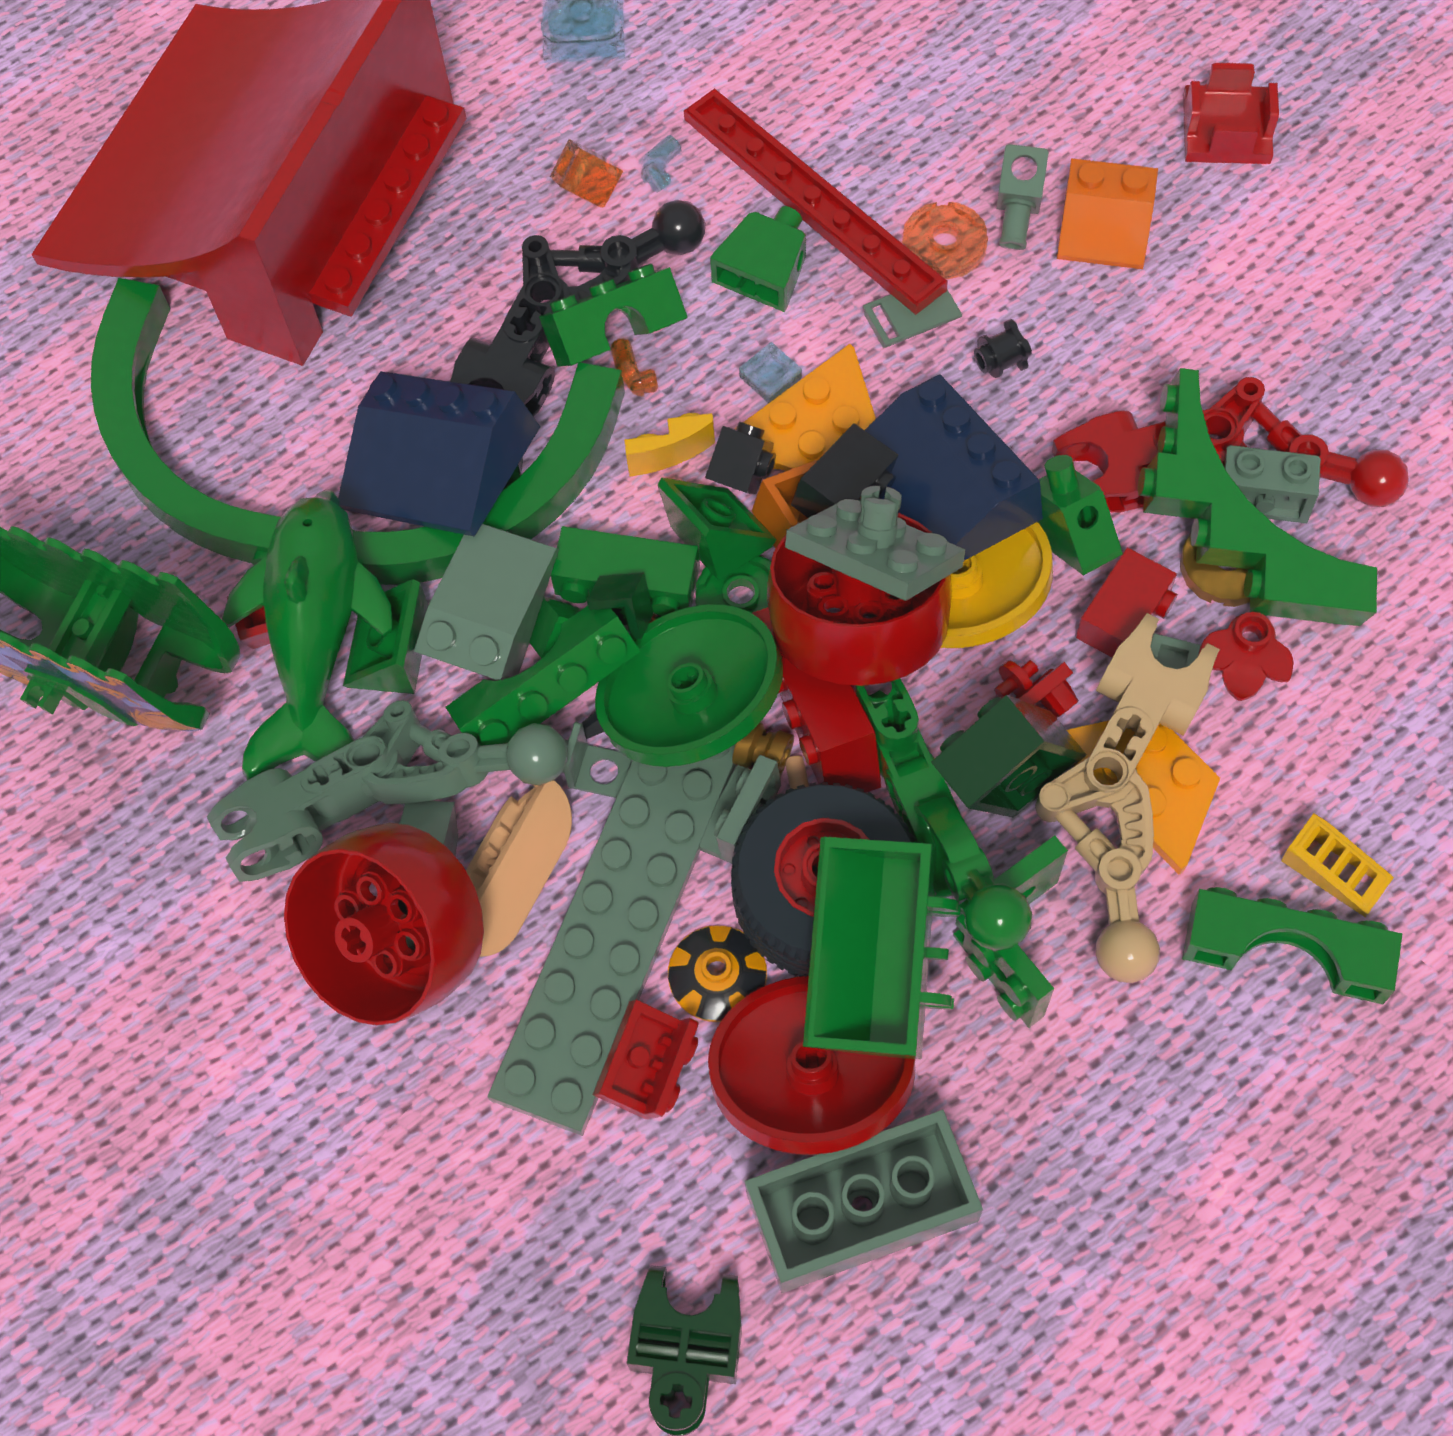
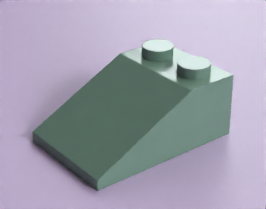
M485 524L481 525L475 537L463 535L428 605L414 652L495 680H503L518 675L559 549Z

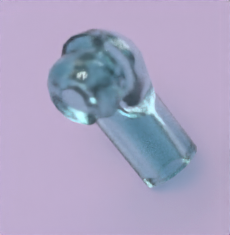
M667 135L648 151L641 161V179L644 184L648 182L654 192H660L671 183V176L664 169L666 164L682 151L679 142L673 136Z

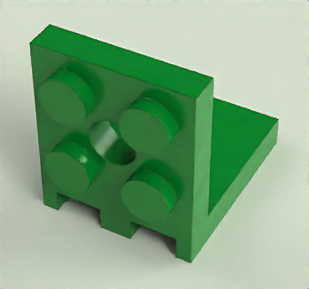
M1054 835L995 878V884L1003 883L1015 888L1025 895L1030 904L1058 883L1068 850ZM965 900L960 904L963 914L956 918L955 924L959 930L953 933V936L968 953L965 960L969 968L979 980L984 982L989 979L1000 993L997 996L998 1002L1012 1020L1016 1021L1021 1018L1026 1026L1030 1028L1045 1016L1054 987L1018 944L1012 949L993 951L974 941L965 925V907L968 904V900Z

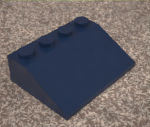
M380 371L358 405L338 496L340 507L346 511L475 537L541 426L515 391Z
M941 374L902 393L865 429L867 433L899 455L891 472L896 476L891 488L902 495L898 513L921 523L932 533L943 536L947 542L965 549L964 561L1043 519L1040 480Z

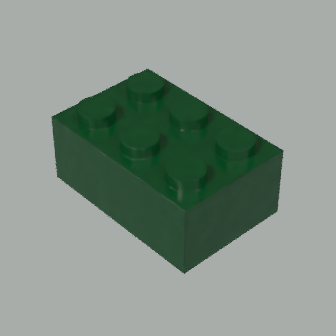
M1006 695L1003 698L996 697L986 703L977 713L979 720L965 732L960 730L949 736L940 746L942 752L931 763L968 809L1014 818L1038 798L1045 784L1070 770L1087 754L1051 711Z

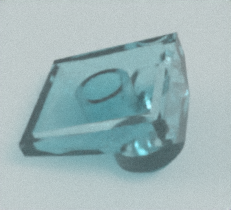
M543 0L541 32L544 63L624 59V0Z

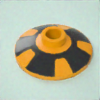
M727 926L704 927L686 936L675 948L668 966L669 987L676 1002L690 1015L709 1022H721L725 1015L739 1001L757 989L764 987L767 981L765 958L750 944V939H746L744 932ZM719 961L725 964L726 970L721 975L715 976L708 972V966L712 962Z

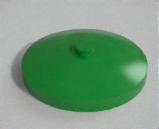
M721 604L687 607L649 623L642 639H633L641 652L599 681L596 689L595 709L598 721L612 745L624 756L642 764L662 767L681 766L699 762L735 745L764 719L775 702L783 678L782 656L768 627L752 613L741 608Z

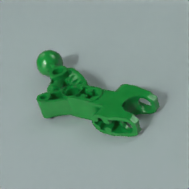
M899 678L890 681L892 689L888 695L879 690L868 696L864 686L855 685L857 697L876 734L880 775L884 777L897 813L903 818L902 822L908 825L909 832L913 834L915 838L914 843L932 844L937 852L934 897L947 898L954 896L957 901L967 899L965 925L971 938L979 945L993 951L1012 949L1024 940L1031 929V907L1025 895L1015 888L1003 883L995 884L992 869L985 853L978 847L973 834L960 815L945 779L931 763L935 758L929 752L920 733L917 710L902 680Z

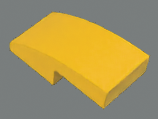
M687 413L677 418H668L669 434L666 435L643 434L637 438L625 439L629 477L648 474L678 465L715 443L712 413L701 415L698 413Z

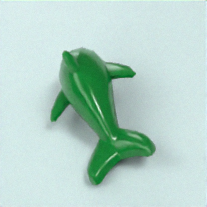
M323 490L315 497L302 498L286 510L278 520L267 556L247 570L230 592L222 620L229 628L264 606L271 649L286 696V703L262 723L248 741L242 760V772L247 780L302 755L316 762L355 741L349 730L324 706L332 671L351 612L353 611L383 637L393 631L391 603L377 578L358 562L354 534L348 514L340 507L338 497L331 490Z

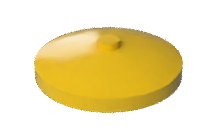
M1038 522L966 559L963 562L962 568L950 574L952 584L950 617L947 635L941 648L973 647L998 640L1019 629L1038 612L1050 592L1053 581V561L1050 542Z

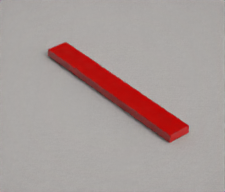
M715 88L684 110V120L785 206L795 209L801 215L804 222L915 315L947 291L948 281Z

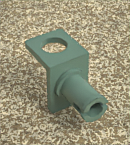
M1008 144L1005 147L996 208L1005 210L1002 235L999 241V246L1003 248L1026 249L1030 214H1039L1049 154L1045 148ZM1020 157L1031 158L1037 166L1036 174L1029 180L1017 179L1011 170L1012 164L1016 159Z
M575 722L569 739H564L567 743L568 761L562 772L565 774L568 788L617 798L632 759L618 751L588 745L583 724ZM601 760L614 762L618 768L616 779L608 784L595 782L591 778L590 773L591 768L596 762Z

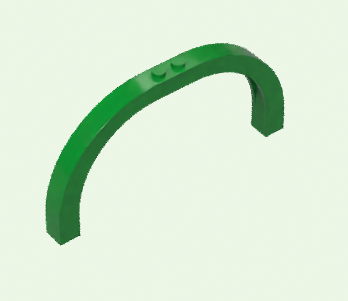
M118 278L96 335L91 361L92 401L101 436L124 479L137 498L155 517L174 532L198 546L220 555L255 565L267 556L272 535L281 517L230 506L203 494L174 474L154 451L146 428L144 388L147 370L170 312V307L160 285ZM578 363L564 410L549 442L533 464L516 481L500 493L482 524L531 540L553 523L576 500L594 475L613 434L625 394L622 370ZM429 527L390 532L353 530L358 562L377 578L380 585H399L411 579L418 582L441 579L464 535Z

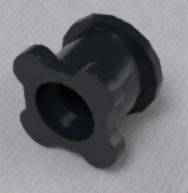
M1013 319L1004 322L1005 331L992 337L987 335L979 337L977 348L974 349V357L979 369L983 373L989 372L994 378L1002 376L1003 370L1017 365L1020 371L1027 369L1029 366L1027 360L1028 356L1032 354L1030 344L1022 336Z

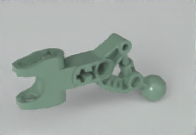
M404 700L396 701L387 706L383 716L362 738L314 762L294 776L280 768L260 773L241 784L233 792L220 800L212 808L207 819L220 841L241 839L231 848L226 856L228 865L238 881L259 880L291 869L309 859L322 846V830L348 819L379 801L386 805L412 804L451 797L462 792L465 788L479 784L485 779L488 772L511 770L517 778L526 784L541 786L551 782L562 773L568 761L567 743L551 726L533 723L518 729L509 743L480 746L472 734L458 733L452 736L440 729L429 730L420 724L409 702ZM420 745L423 746L426 756L438 762L429 766H407ZM233 811H244L247 813L245 817L233 824H222L224 817ZM263 849L265 850L264 857L257 864L251 866L241 865L245 857Z

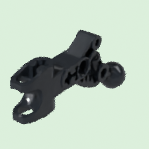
M674 200L667 202L656 211L652 221V228L632 239L627 236L616 235L606 239L602 246L580 245L579 250H550L548 242L544 237L533 235L526 238L522 243L523 287L508 311L492 344L477 338H470L466 342L455 361L450 382L515 391L534 417L550 393L555 376L553 367L541 363L550 345L539 316L552 311L549 303L573 294L577 301L591 296L589 287L610 279H614L616 285L630 280L627 272L639 268L640 263L663 250L675 255L693 252L701 244L706 228V222L700 209L688 201ZM555 266L578 267L579 272L601 274L580 286L569 287L559 278ZM543 300H550L548 302L540 303Z

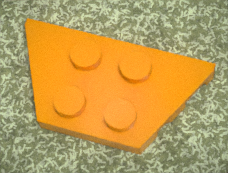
M848 344L743 422L765 430L762 439L774 443L772 453L776 454V460L773 470L782 469L788 471L818 460L853 423L865 430L876 419L854 347Z
M1110 720L1067 730L1087 754L1076 765L1091 756ZM1159 724L1136 766V770L1149 789L1153 811V849L1180 875L1187 867L1220 777L1173 730ZM1126 728L1115 750L1123 754L1135 732ZM1104 767L1093 770L1096 780L1101 784L1114 785L1118 783L1117 776L1112 770Z

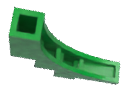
M1180 368L1170 384L1163 386L1161 392L1160 410L1166 412V426H1163L1160 431L1158 453L1147 468L1143 467L1140 471L1138 495L1144 496L1143 513L1195 519L1191 529V545L1197 547L1196 563L1249 569L1244 582L1245 597L1250 598L1249 612H1258L1265 616L1361 626L1377 613V567L1340 560L1305 545L1274 525L1245 497L1225 470L1209 437L1200 401L1199 370Z

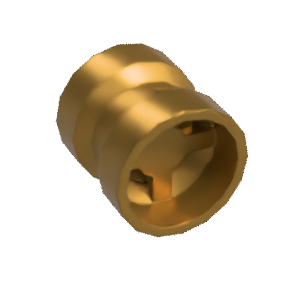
M759 723L746 737L736 743L732 763L749 768L755 764L760 754L777 761L781 777L787 758L790 757L794 735L782 730L774 733L769 731L766 734L764 725Z

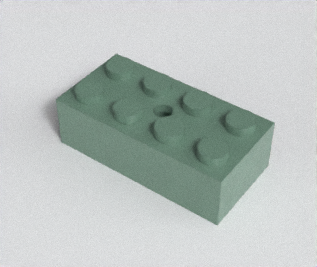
M944 1110L884 1130L857 1146L837 1152L818 1154L745 1180L746 1194L781 1293L979 1222L983 1211ZM865 1197L870 1200L872 1209L859 1211L852 1207V1203L856 1198Z

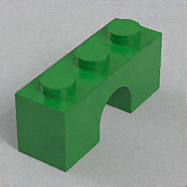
M652 263L627 272L630 280L616 285L614 279H610L589 287L591 296L577 301L573 294L549 303L552 311L539 316L557 366H572L611 350L605 335V322L608 315L614 309L626 315L634 335L650 334L687 319L688 316L670 267L654 270Z

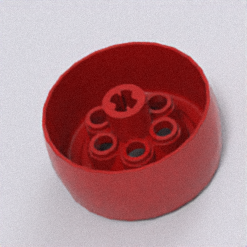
M898 513V518L904 520L906 525L925 533H932L921 523ZM786 535L781 539L772 556L767 583V602L775 642L783 656L796 668L817 679L835 684L865 686L887 683L908 676L925 666L938 653L946 638L952 599L951 575L905 601L785 547ZM830 608L841 609V611L837 613L827 612V610ZM867 613L876 614L877 617L865 618L862 617V615Z
M389 822L362 828L342 836L317 851L304 862L293 876L286 893L284 908L285 931L295 964L304 980L322 1001L337 1013L356 1022L376 1026L392 1024L409 1019L443 1001L473 972L481 955L484 936L483 915L475 886L463 865L444 844L429 833L410 825ZM371 883L377 889V897L369 890ZM398 899L406 904L408 915L400 910ZM406 936L413 940L415 950H411L408 947Z

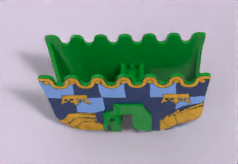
M11 526L9 531L0 527V593L19 607L36 615L42 623L40 635L31 640L20 639L0 630V673L27 685L20 700L35 709L39 706L52 715L62 700L66 704L81 710H86L89 707L105 717L130 726L143 725L169 731L202 730L210 715L205 707L188 702H171L164 697L166 694L175 692L178 687L176 675L182 660L214 672L231 673L240 658V648L234 634L226 623L178 577L172 574L159 572L158 576L155 577L129 561L121 560L120 564L117 565L90 549L84 548L82 553H78L54 538L47 537L45 542H42L18 527ZM138 614H140L145 619L162 626L137 676L133 680L127 674L120 671L125 665L132 648L137 630Z

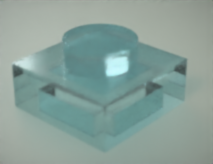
M770 342L739 367V376L766 402L770 403L802 379V368L775 344Z

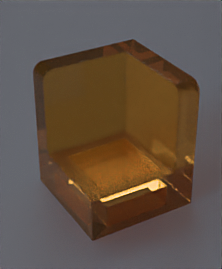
M569 139L550 177L563 189L603 208L608 202L623 170L611 160Z

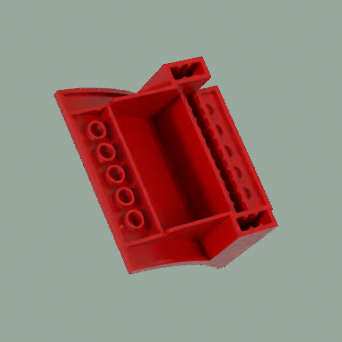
M328 0L311 5L278 9H230L195 4L34 249L32 256L38 265L90 275L139 278L165 276L205 290L228 340L304 366L323 333L313 304L350 317L353 316L467 119L464 107L455 105L453 102L430 0Z

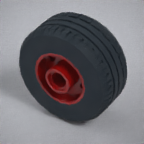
M815 782L810 783L807 787L800 785L796 789L790 788L786 790L785 794L780 793L775 796V799H769L764 807L761 806L756 810V815H752L748 820L749 823L742 829V834L739 835L733 852L734 857H732L731 887L736 918H738V923L741 929H743L746 939H750V944L758 950L762 957L765 956L768 962L771 964L775 963L782 971L784 969L788 970L789 974H799V977L809 976L821 837L914 843L915 838L909 832L908 825L902 822L903 818L898 813L895 814L894 809L890 805H886L884 800L876 799L874 794L866 793L864 789L858 787L853 789L848 784L843 786L840 783L828 785V782H821V784H816Z

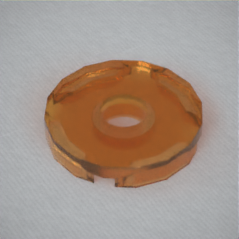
M935 202L926 204L912 213L904 226L902 244L943 278L953 279L965 276L978 268L986 256L988 236L984 220L973 209L957 202H948V205L939 206ZM947 233L954 236L957 241L951 245H940L934 240V237Z

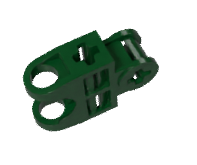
M652 1265L648 1270L634 1309L627 1366L633 1372L652 1374L649 1408L657 1426L669 1435L685 1436L694 1432L704 1419L709 1381L736 1384L742 1337L738 1276L723 1274L720 1294L714 1295L711 1305L699 1314L685 1315L676 1311L668 1300L667 1288L665 1287L666 1267ZM676 1392H683L686 1402L692 1404L691 1408H683L679 1418H673L669 1407L664 1405V1401H673Z

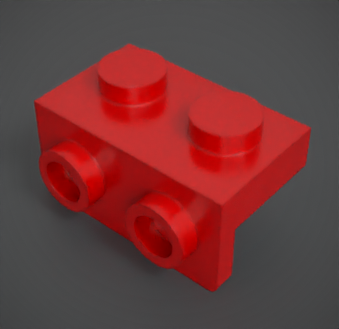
M637 999L629 1001L593 1096L644 1119L663 1117L665 1112L668 1113L674 1107L680 1093V1084L677 1083L683 1065H687L691 1061L697 1049L698 1038L694 1035L699 1022L692 1018L679 1020Z

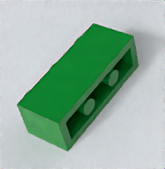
M562 526L557 545L559 551L551 573L555 595H559L571 603H585L599 576L644 572L652 610L655 614L664 616L680 609L692 607L700 570L698 546Z

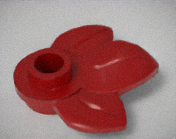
M1258 612L1241 614L1231 621L1228 629L1211 632L1203 640L1199 649L1200 654L1207 643L1220 649L1212 670L1222 671V680L1227 691L1238 701H1243L1256 695L1266 677L1273 681L1287 683L1290 681L1293 672L1294 661L1290 650L1275 639V629L1271 621L1265 615ZM1244 632H1253L1259 640L1257 642L1249 641L1242 634Z

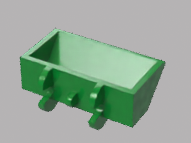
M821 837L803 1047L866 1055L922 1059L925 1008L954 1009V998L951 995L927 992L929 960L945 961L948 960L949 949L930 947L932 916L958 917L961 912L959 901L934 897L937 852L932 844Z

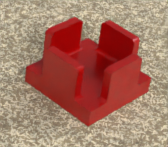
M1213 63L1207 84L1200 85V81H1191L1190 85H1185L1183 93L1185 162L1271 164L1273 158V134L1279 118L1278 83H1268L1267 87L1251 86L1255 74L1254 64Z

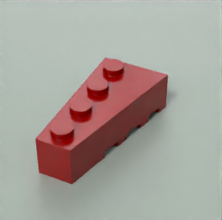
M768 607L753 612V615L765 623L774 638ZM780 651L783 661V678L779 693L783 700V712L790 729H795L798 735L803 756L807 764L811 766L818 784H821V782H828V785L840 783V785L845 786V784H848L853 789L857 787L864 789L866 793L881 788L876 734L852 686L817 679L796 668Z

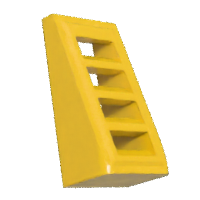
M1315 813L1312 814L1281 859L1283 863L1365 918L1394 878L1334 826ZM1313 840L1322 845L1315 856L1307 851ZM1332 851L1339 858L1329 870L1322 863ZM1350 863L1356 867V870L1345 883L1338 876L1345 866ZM1366 874L1374 880L1363 896H1360L1354 889Z

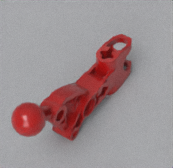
M1245 377L1241 379L1233 389L1210 409L1202 410L1209 435L1214 434L1223 438L1214 439L1210 437L1223 466L1228 446L1247 447L1243 442L1244 434L1255 419L1268 433L1266 440L1276 451L1319 456L1321 459L1320 478L1350 485V490L1357 500L1370 507H1386L1396 502L1404 495L1408 487V467L1399 455L1380 449H1373L1362 454L1358 459L1329 452L1324 440L1318 436L1302 435L1288 420L1281 422L1262 402L1265 386L1257 378ZM1117 411L1097 416L1054 439L1052 453L1054 457L1068 455L1072 457L1073 461H1088L1099 467L1104 475L1092 482L1100 486L1110 512L1121 513L1144 507V496L1138 495L1140 471L1143 467L1147 468L1158 453L1159 435L1162 427L1166 426V421L1138 428L1133 414L1129 411Z

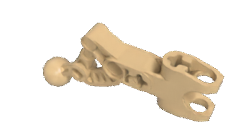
M1148 613L1131 635L1118 647L1096 689L1098 693L1119 704L1091 756L1058 778L1045 784L1039 793L1035 805L1036 813L1043 821H1058L1078 843L1075 850L1095 870V883L1099 890L1106 895L1109 925L1102 930L1096 941V957L1099 966L1109 977L1126 983H1134L1146 979L1154 972L1160 957V947L1157 938L1147 926L1139 922L1135 886L1151 862L1154 830L1149 789L1138 775L1136 766L1159 724L1184 736L1208 691L1213 665L1220 650L1207 643L1199 656L1188 667L1173 669L1163 666L1154 658L1150 647L1159 619ZM1126 728L1131 729L1135 733L1122 754L1115 750ZM1103 767L1112 770L1117 776L1118 783L1114 785L1101 784L1096 780L1093 770ZM1096 806L1110 807L1117 817L1121 840L1120 847L1116 849L1098 828L1091 831L1076 813Z

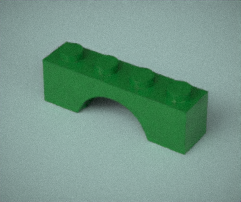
M587 605L561 624V632L556 643L536 664L520 674L498 681L483 679L445 708L462 733L472 734L480 746L509 743L518 729L533 723L541 724L636 656L641 650L612 609L589 610Z
M1211 887L1207 890L1199 889L1192 902L1182 959L1232 970L1240 958L1255 947L1270 943L1288 944L1307 952L1321 965L1328 977L1332 993L1384 1004L1395 991L1402 933L1389 931L1386 925L1375 921L1348 922L1337 919V916L1329 911L1319 909L1307 912L1287 908L1285 903L1276 899L1262 898L1253 901L1237 897V894L1229 889Z

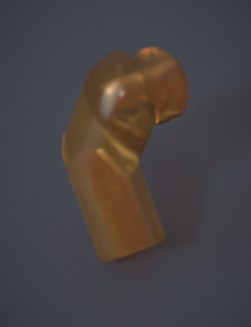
M624 338L615 340L610 348L615 369L622 370L623 381L632 394L645 397L644 393L656 392L658 383L655 371L646 369L639 372L631 342Z

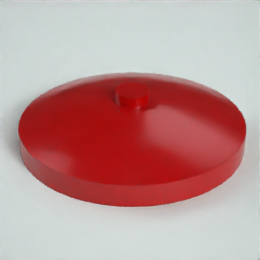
M801 976L780 980L757 989L739 1001L725 1015L711 1041L708 1057L709 1076L713 1096L719 1109L730 1124L740 1133L756 1143L777 1151L802 1155L826 1154L857 1146L879 1134L894 1121L905 1107L911 1095L916 1074L915 1059L803 1047L809 976Z

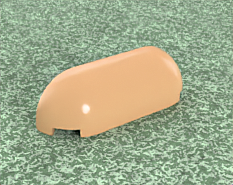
M554 780L541 786L534 785L535 788L527 792L518 801L512 796L506 801L466 869L468 876L475 886L482 908L484 936L480 957L494 955L505 949L514 940L567 845L572 826L571 807L564 790Z

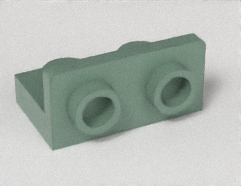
M1232 445L1227 447L1224 464L1225 470L1245 497L1268 519L1308 523L1319 496L1321 461L1319 456Z
M759 754L752 769L740 765L736 766L714 809L700 843V851L732 864L733 852L737 845L738 837L742 834V829L749 823L750 817L756 815V810L761 806L764 807L769 799H775L781 787L777 761Z

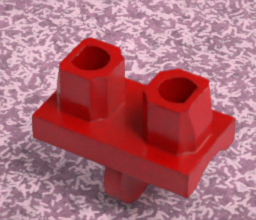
M1008 660L999 667V674L1003 682L994 688L998 697L1003 698L1014 693L1016 695L1014 698L1033 705L1041 701L1046 709L1051 711L1056 718L1079 702L1071 686L1066 681L1073 672L1065 662L1055 669H1049L1033 683L1030 678L1039 669L1031 660L1021 667L1015 662Z

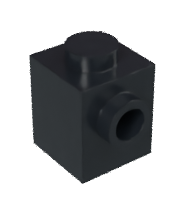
M739 421L737 429L723 426L705 478L748 494H757L762 478H769L776 460V454L772 453L774 443L762 439L765 430Z

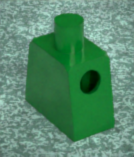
M782 206L774 219L757 212L749 213L710 257L712 283L785 312L806 258V234L798 229L802 222L801 215L795 209L788 206Z
M1058 455L1047 460L1044 465L1047 475L1039 479L1043 519L1038 521L1048 537L1052 552L1084 576L1123 555L1121 545L1100 486L1076 471L1073 459L1068 455Z

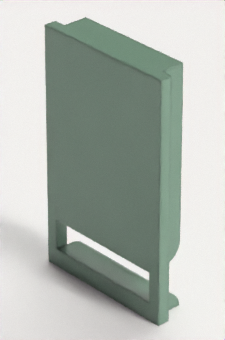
M948 289L917 315L905 307L892 294L863 305L864 315L883 348L962 317V313ZM880 305L897 337L889 340L872 308Z

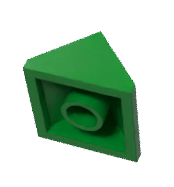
M661 477L657 486L670 527L685 544L698 546L699 560L718 580L772 548L777 539L729 489Z
M411 579L385 591L391 603L393 625L391 633L383 637L357 615L343 683L344 687L415 694L422 654L414 652L428 608V602L421 583Z

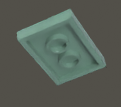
M880 486L867 487L861 493V501L853 499L841 500L837 504L787 529L786 548L905 601L962 568L965 549L947 542L946 538L939 534L925 533L906 525L904 520L898 518L902 495L889 487H886L885 499H879Z

